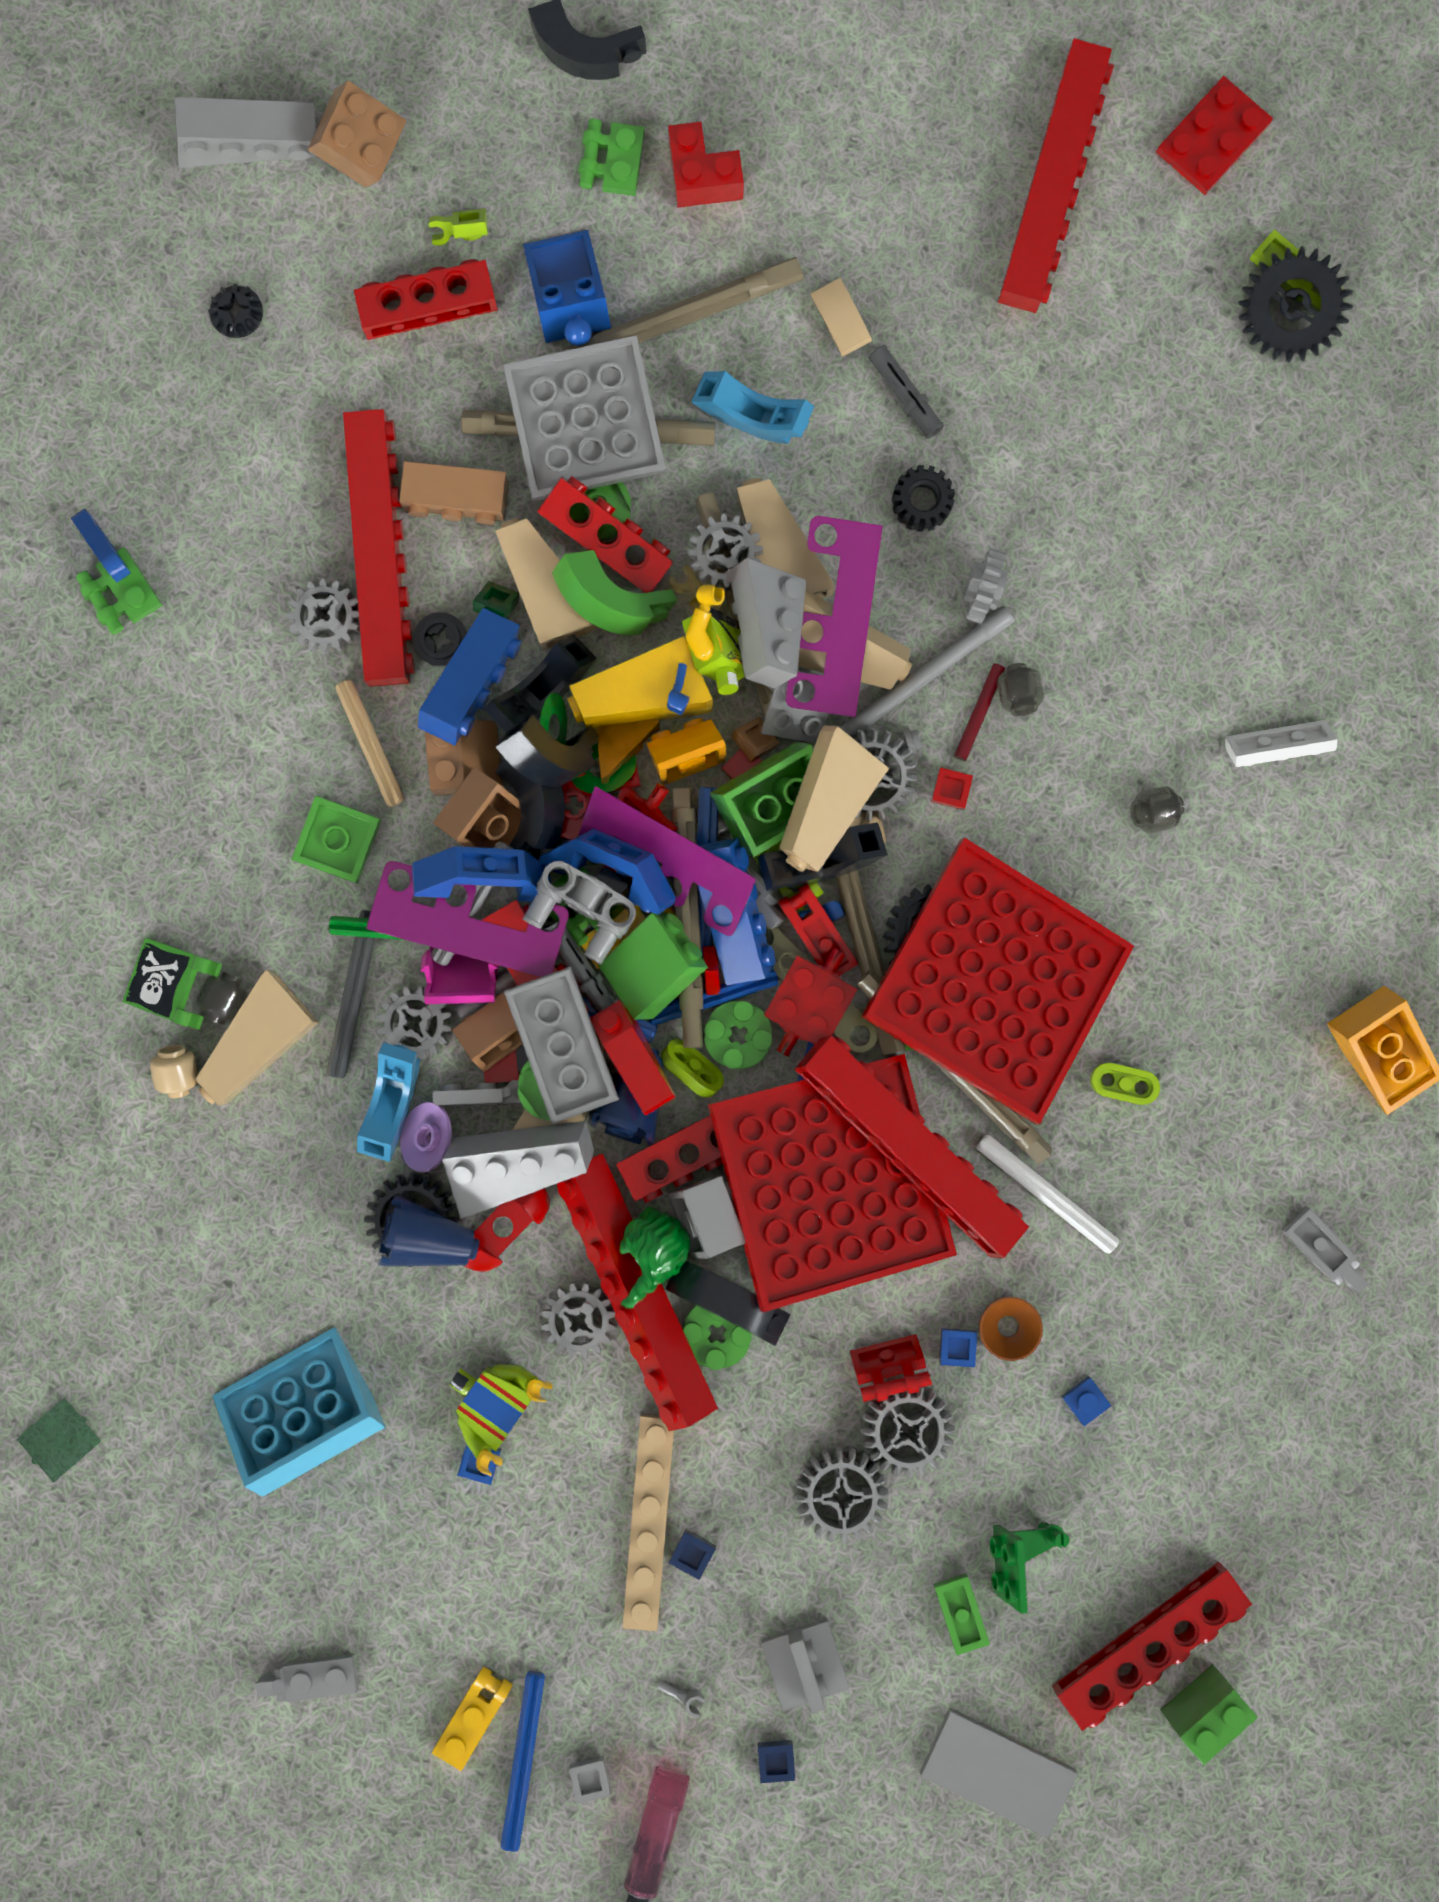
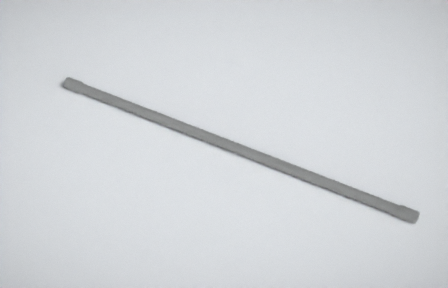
M1004 606L1000 607L985 618L981 624H978L976 628L839 728L852 738L856 737L858 730L863 729L864 731L985 641L991 640L1013 624L1014 618L1009 610ZM721 814L718 816L717 838L728 830ZM657 861V863L659 864V866H660V868H661V867H662V863H660L659 861ZM589 925L583 931L587 934L594 928ZM508 970L497 978L496 995L502 994L505 990L517 985ZM488 1002L460 1003L454 1008L463 1020L465 1017L476 1013L487 1005Z

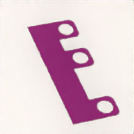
M815 516L811 519L807 541L809 550L816 553L840 556L832 616L803 612L802 626L807 621L814 620L823 627V636L816 643L805 641L801 635L800 648L827 652L824 675L797 672V676L790 679L787 685L786 703L789 707L856 717L882 525L824 516ZM822 524L833 526L837 532L835 543L829 547H823L815 540V531ZM800 680L810 681L814 685L815 695L809 702H799L793 695V687Z
M595 786L578 836L594 828L652 853L655 859L662 863L661 870L665 878L668 876L676 877L682 884V893L676 897L673 905L678 907L684 905L691 885L695 882L712 892L704 913L706 924L726 936L733 935L756 878ZM723 905L731 911L732 922L730 925L723 927L714 921L712 911L716 906Z
M389 861L385 864L366 929L540 977L552 974L568 919L566 908L555 905L552 909L558 914L560 919L559 926L554 931L545 932L528 924L525 933L470 918L469 914L476 894L475 885L454 884L463 886L467 891V900L459 907L450 906L445 898L438 897L434 908L412 902L414 895L412 866L396 861ZM396 869L405 870L410 876V884L403 891H394L388 884L390 873Z

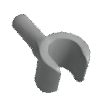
M660 1681L657 1689L684 1703L685 1709L691 1717H699L701 1715L697 1708L689 1706L693 1700H699L706 1704L704 1696L698 1690L685 1692L663 1681Z

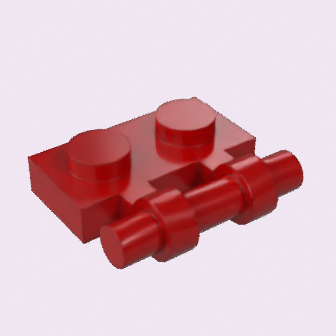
M917 1334L850 1350L858 1385L868 1382L873 1383V1385L860 1388L863 1402L874 1399L881 1402L888 1400L890 1395L908 1391V1394L919 1392V1388L932 1385L929 1371L918 1374L914 1373L916 1370L926 1368L925 1358ZM903 1374L902 1378L886 1382L883 1380L884 1378Z

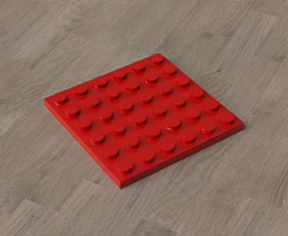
M964 837L958 842L861 1017L1032 1123L1040 1124L1129 958L1134 945Z
M905 1054L867 1063L875 1071L876 1075L874 1077L883 1086L888 1085L900 1095L899 1101L907 1109L911 1108L920 1114ZM805 1079L708 1104L735 1213L745 1240L743 1245L761 1312L774 1310L957 1255L947 1215Z

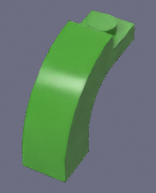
M594 550L564 554L552 572L561 594L579 615L593 625L616 634L641 635L649 623H658L664 620L677 602L672 589L649 593H632L618 587L604 573Z

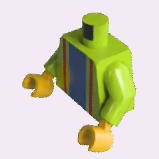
M497 1364L492 1368L487 1366L478 1380L462 1368L458 1370L449 1386L465 1396L456 1410V1413L459 1415L457 1422L467 1446L477 1459L476 1467L480 1472L489 1476L492 1475L488 1469V1464L491 1460L499 1466L503 1464L502 1458L491 1453V1449L495 1452L531 1401L543 1403L547 1401L541 1397L540 1390L542 1387L552 1390L553 1384L551 1382L539 1380L537 1376L521 1365Z

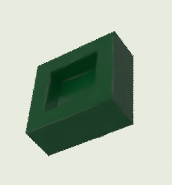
M488 581L473 600V611L480 613L482 608H485L507 618L518 604L519 593Z

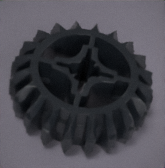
M416 1172L409 1174L408 1183H406L403 1174L396 1175L397 1187L390 1180L384 1181L383 1185L387 1194L379 1189L373 1192V1195L380 1203L368 1202L367 1208L375 1211L376 1214L368 1215L364 1218V1221L367 1223H375V1228L366 1231L367 1236L377 1233L379 1240L373 1242L372 1247L374 1249L380 1247L386 1223V1210L394 1196L399 1194L400 1197L415 1203L414 1198H411L410 1191L422 1193L431 1199L436 1206L429 1208V1210L459 1223V1217L449 1216L448 1213L457 1209L456 1203L447 1206L444 1201L452 1196V1192L449 1190L440 1195L438 1191L443 1185L440 1180L435 1182L432 1187H429L431 1176L428 1174L424 1175L421 1182L418 1183Z

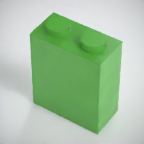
M652 912L604 959L602 964L598 965L634 1020L654 1019L708 968L701 958V950L689 940L683 931L684 926L682 922L672 913H660L657 915Z
M1213 1664L1161 1709V1712L1178 1736L1203 1766L1258 1718Z

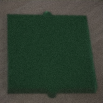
M63 1398L17 1438L19 1443L33 1458L32 1463L38 1464L53 1483L101 1442L87 1425V1418L85 1416L81 1417L66 1398Z

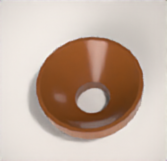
M1007 1296L994 1300L984 1309L979 1321V1334L984 1347L992 1355L1005 1361H1017L1030 1356L1037 1349L1043 1335V1324L1038 1311L1029 1302L1018 1297ZM1004 1316H1012L1018 1323L1016 1333L1011 1336H1003L998 1331V1322Z

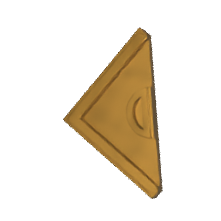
M659 718L596 727L599 734L597 740L602 784L608 783L609 778L643 748L642 744L653 733L659 732Z

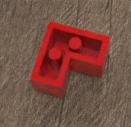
M701 121L668 125L669 150L677 208L743 200L744 180L740 150L706 154Z

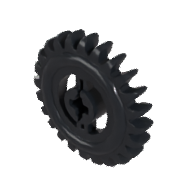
M1301 246L1297 256L1293 257L1290 249L1287 247L1283 260H1280L1275 253H1272V266L1269 267L1265 263L1259 262L1262 274H1249V278L1254 283V286L1242 287V291L1250 296L1249 299L1238 302L1239 306L1248 308L1247 312L1238 317L1239 320L1250 321V324L1242 332L1244 334L1255 332L1250 345L1262 341L1263 345L1260 354H1264L1272 348V359L1274 361L1282 352H1285L1286 362L1290 363L1293 354L1297 352L1300 360L1304 362L1306 350L1309 349L1318 357V345L1320 343L1327 348L1332 347L1329 335L1342 336L1341 331L1336 325L1349 323V319L1341 314L1342 311L1353 308L1352 304L1343 302V299L1350 296L1353 290L1341 288L1349 280V276L1336 277L1342 264L1329 268L1330 254L1321 261H1318V248H1315L1311 255L1306 257L1305 248ZM1291 279H1303L1312 283L1318 289L1321 297L1320 312L1318 313L1311 308V298L1305 290L1293 288L1285 291L1279 286ZM1279 292L1286 298L1290 297L1291 299H1296L1298 295L1303 298L1301 304L1305 307L1304 310L1312 314L1314 318L1308 316L1304 311L1296 310L1293 314L1289 313V304L1286 302V299L1281 298L1276 293ZM1271 297L1280 302V312L1285 319L1298 321L1304 318L1311 325L1299 331H1287L1280 328L1272 320L1269 312Z

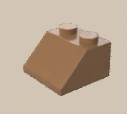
M475 720L468 736L462 735L456 746L425 732L430 790L435 796L454 794L473 768L481 771L503 787L502 778L495 773L501 760L500 752L496 748L499 740L497 724L494 721Z

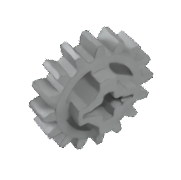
M722 514L721 522L716 523L712 517H709L708 528L701 525L697 526L700 537L690 538L691 544L696 549L689 550L688 555L690 559H697V561L691 564L693 572L702 570L699 576L702 583L710 578L711 585L718 587L719 583H724L726 591H730L731 583H727L726 574L715 572L713 569L720 568L728 572L739 564L741 556L747 554L746 551L748 550V558L761 563V560L755 556L763 554V547L755 545L760 541L759 533L750 535L752 530L750 522L741 526L740 516L736 515L732 522H728L726 514ZM724 531L734 532L738 535L733 537L725 534ZM712 538L713 542L710 549L706 550L705 554H703L705 544ZM726 547L728 551H731V557L725 558L721 554L720 549Z
M989 547L982 563L974 562L963 592V600L969 602L965 615L967 620L981 624L989 609H997L1008 579L1006 577L1008 572L1002 570L1005 563V552Z
M321 578L319 587H315L309 581L307 582V592L297 589L296 593L300 599L298 601L289 600V605L295 611L286 614V618L291 622H295V624L289 627V630L293 635L299 634L296 640L301 646L308 642V649L311 652L315 653L320 646L322 652L325 655H329L330 647L332 646L338 652H341V643L343 641L351 645L354 643L349 635L351 632L360 633V628L355 624V621H359V612L354 611L358 608V600L351 599L353 593L349 588L341 591L342 585L336 580L329 587L325 578ZM321 596H329L327 599H316ZM307 608L308 618L303 622L304 612ZM346 608V621L343 626L341 624V614ZM325 612L330 616V619L328 621L319 617L320 613ZM327 633H333V634H334V635L331 636V637L319 638L322 634H327Z
M418 986L416 993L413 994L410 987H404V996L401 997L393 992L391 997L394 1002L392 1004L382 1003L381 1006L387 1010L386 1015L377 1016V1020L384 1022L385 1027L378 1029L377 1033L387 1034L388 1038L384 1041L385 1043L403 1045L411 1051L417 1052L420 1060H426V1051L429 1050L434 1055H437L439 1050L436 1045L438 1043L448 1044L449 1041L443 1034L444 1032H451L453 1027L446 1025L445 1020L452 1018L453 1015L452 1013H443L442 1009L447 1004H428L427 1007L421 1010L414 1009L409 1002L414 1000L425 1002V989ZM397 1012L400 1015L399 1023L393 1029V1019ZM409 1014L416 1018H422V1021L419 1023L421 1033L414 1029H408V1026L411 1024ZM437 1017V1030L433 1036L430 1032L431 1022ZM409 1037H414L422 1046L411 1047L405 1045L402 1041Z
M571 1282L569 1292L559 1287L557 1289L559 1299L550 1296L547 1302L552 1309H544L541 1314L545 1318H549V1322L541 1326L542 1330L551 1331L546 1340L547 1343L557 1341L559 1344L556 1352L559 1354L564 1348L569 1349L568 1354L571 1359H573L576 1351H581L583 1359L588 1357L589 1349L591 1348L597 1354L600 1353L601 1346L599 1342L602 1341L609 1344L611 1338L606 1331H615L617 1326L609 1322V1319L615 1317V1311L607 1309V1306L610 1304L609 1298L602 1300L599 1297L602 1292L600 1287L594 1293L589 1291V1282H585L582 1289H578L576 1283ZM575 1297L586 1298L583 1304L571 1305L565 1302ZM596 1306L602 1315V1327L594 1320L593 1310ZM582 1312L586 1315L584 1322L587 1326L581 1324L576 1328L572 1325L574 1318L570 1315L578 1316ZM557 1314L564 1321L565 1330L562 1334L557 1327ZM584 1335L593 1338L584 1343L572 1342L575 1337Z

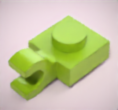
M486 208L453 212L452 216L449 217L440 215L430 217L429 227H440L443 229V233L432 235V244L436 246L444 245L452 235H454V239L463 238L466 241L477 240L482 235H488Z

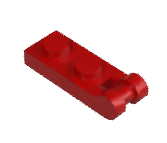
M806 883L798 888L800 892L791 898L786 896L779 900L778 903L818 965L824 966L833 948L839 950L833 963L840 952L846 954L836 971L841 976L859 963L814 892ZM808 904L812 911L800 917L796 910Z

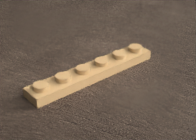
M640 1415L622 1629L657 1631L674 1431H668L660 1416Z

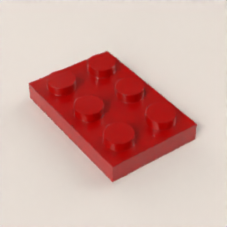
M1223 76L1158 146L1156 153L1200 192L1206 195L1269 127L1274 118L1227 77Z

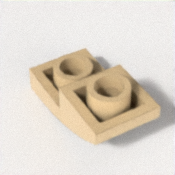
M841 278L811 293L813 302L842 357L872 341Z

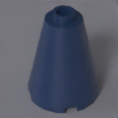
M651 1048L663 1071V1059L659 1057L660 1052ZM617 1071L612 1081L619 1100L593 1109L587 1122L594 1128H596L598 1123L606 1126L604 1133L621 1140L641 1145L642 1139H646L647 1145H652L656 1134L658 1108L645 1115L619 1071Z
M394 1196L391 1205H395L397 1208L394 1207L393 1214L388 1213L379 1249V1253L386 1254V1256L378 1259V1265L384 1267L466 1266L469 1259L475 1260L479 1239L474 1238L473 1230L404 1197Z

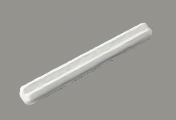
M985 1135L981 1138L976 1146L978 1151L1105 1253L1110 1254L1115 1250L1119 1243V1239L993 1137Z

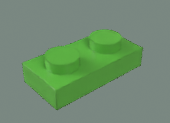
M965 1573L933 1584L956 1655L958 1656L990 1645L967 1574Z

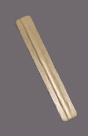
M351 680L340 682L335 686L336 692L382 796L389 807L396 806L404 801V796L356 687Z

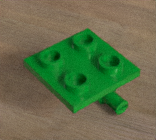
M1046 1522L1045 1524L1040 1523L1037 1529L1009 1531L1001 1525H993V1536L990 1537L989 1547L992 1557L995 1558V1572L991 1574V1584L994 1593L1021 1614L1028 1613L1025 1562L1054 1546L1066 1548L1070 1541L1069 1536L1058 1525Z

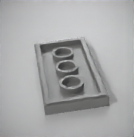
M571 967L504 991L552 1124L619 1100Z
M949 1708L920 1770L921 1777L1046 1838H1049L1078 1775L1076 1769Z

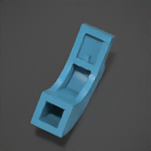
M705 371L691 401L701 410L722 423L760 439L789 444L791 437H802L815 407L806 399H776L757 393L740 383L726 371Z
M383 1042L378 1053V1073L374 1093L357 1135V1152L388 1162L391 1161L416 1087L420 1067V1059H417V1052L411 1051L403 1045H391Z

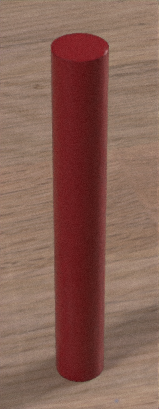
M993 663L956 749L955 758L967 761L1006 669L1004 666Z

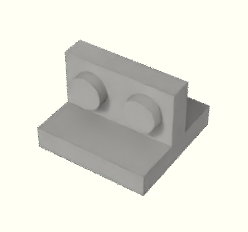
M827 1618L761 1640L783 1711L808 1703L811 1714L825 1710L823 1698L850 1689Z

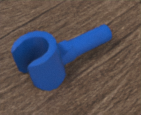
M679 663L675 684L669 693L667 708L679 715L683 714L690 699L689 696L681 693L687 665L684 663Z
M830 901L822 905L832 922L845 916L841 904L837 901ZM812 910L800 911L798 914L800 917H803Z

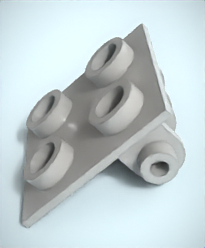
M799 670L797 671V672H801V673L813 674V673L804 672V671H799ZM807 680L798 681L793 687L795 699L802 703L812 700L815 695L814 685ZM788 681L775 689L769 687L772 695L761 733L816 744L820 730L825 726L829 713L789 707L786 703Z

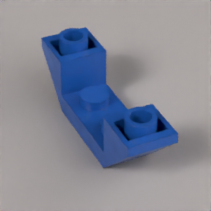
M594 828L540 856V862L546 866L554 861H562L578 870L586 865L587 860L614 868L621 875L632 876L633 881L629 900L639 906L644 912H653L659 915L675 903L676 896L652 853ZM554 870V872L558 874L566 875V873L561 870Z
M454 846L413 862L414 897L449 898L454 884L516 887L517 901L532 902L538 893L535 890L537 882L546 866L525 850ZM549 874L548 881L551 884V877Z

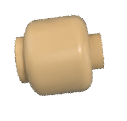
M179 1044L168 1045L158 1049L157 1054L150 1060L154 1088L160 1093L168 1094L169 1098H181L188 1095L189 1089L198 1084L195 1080L198 1076L195 1054Z

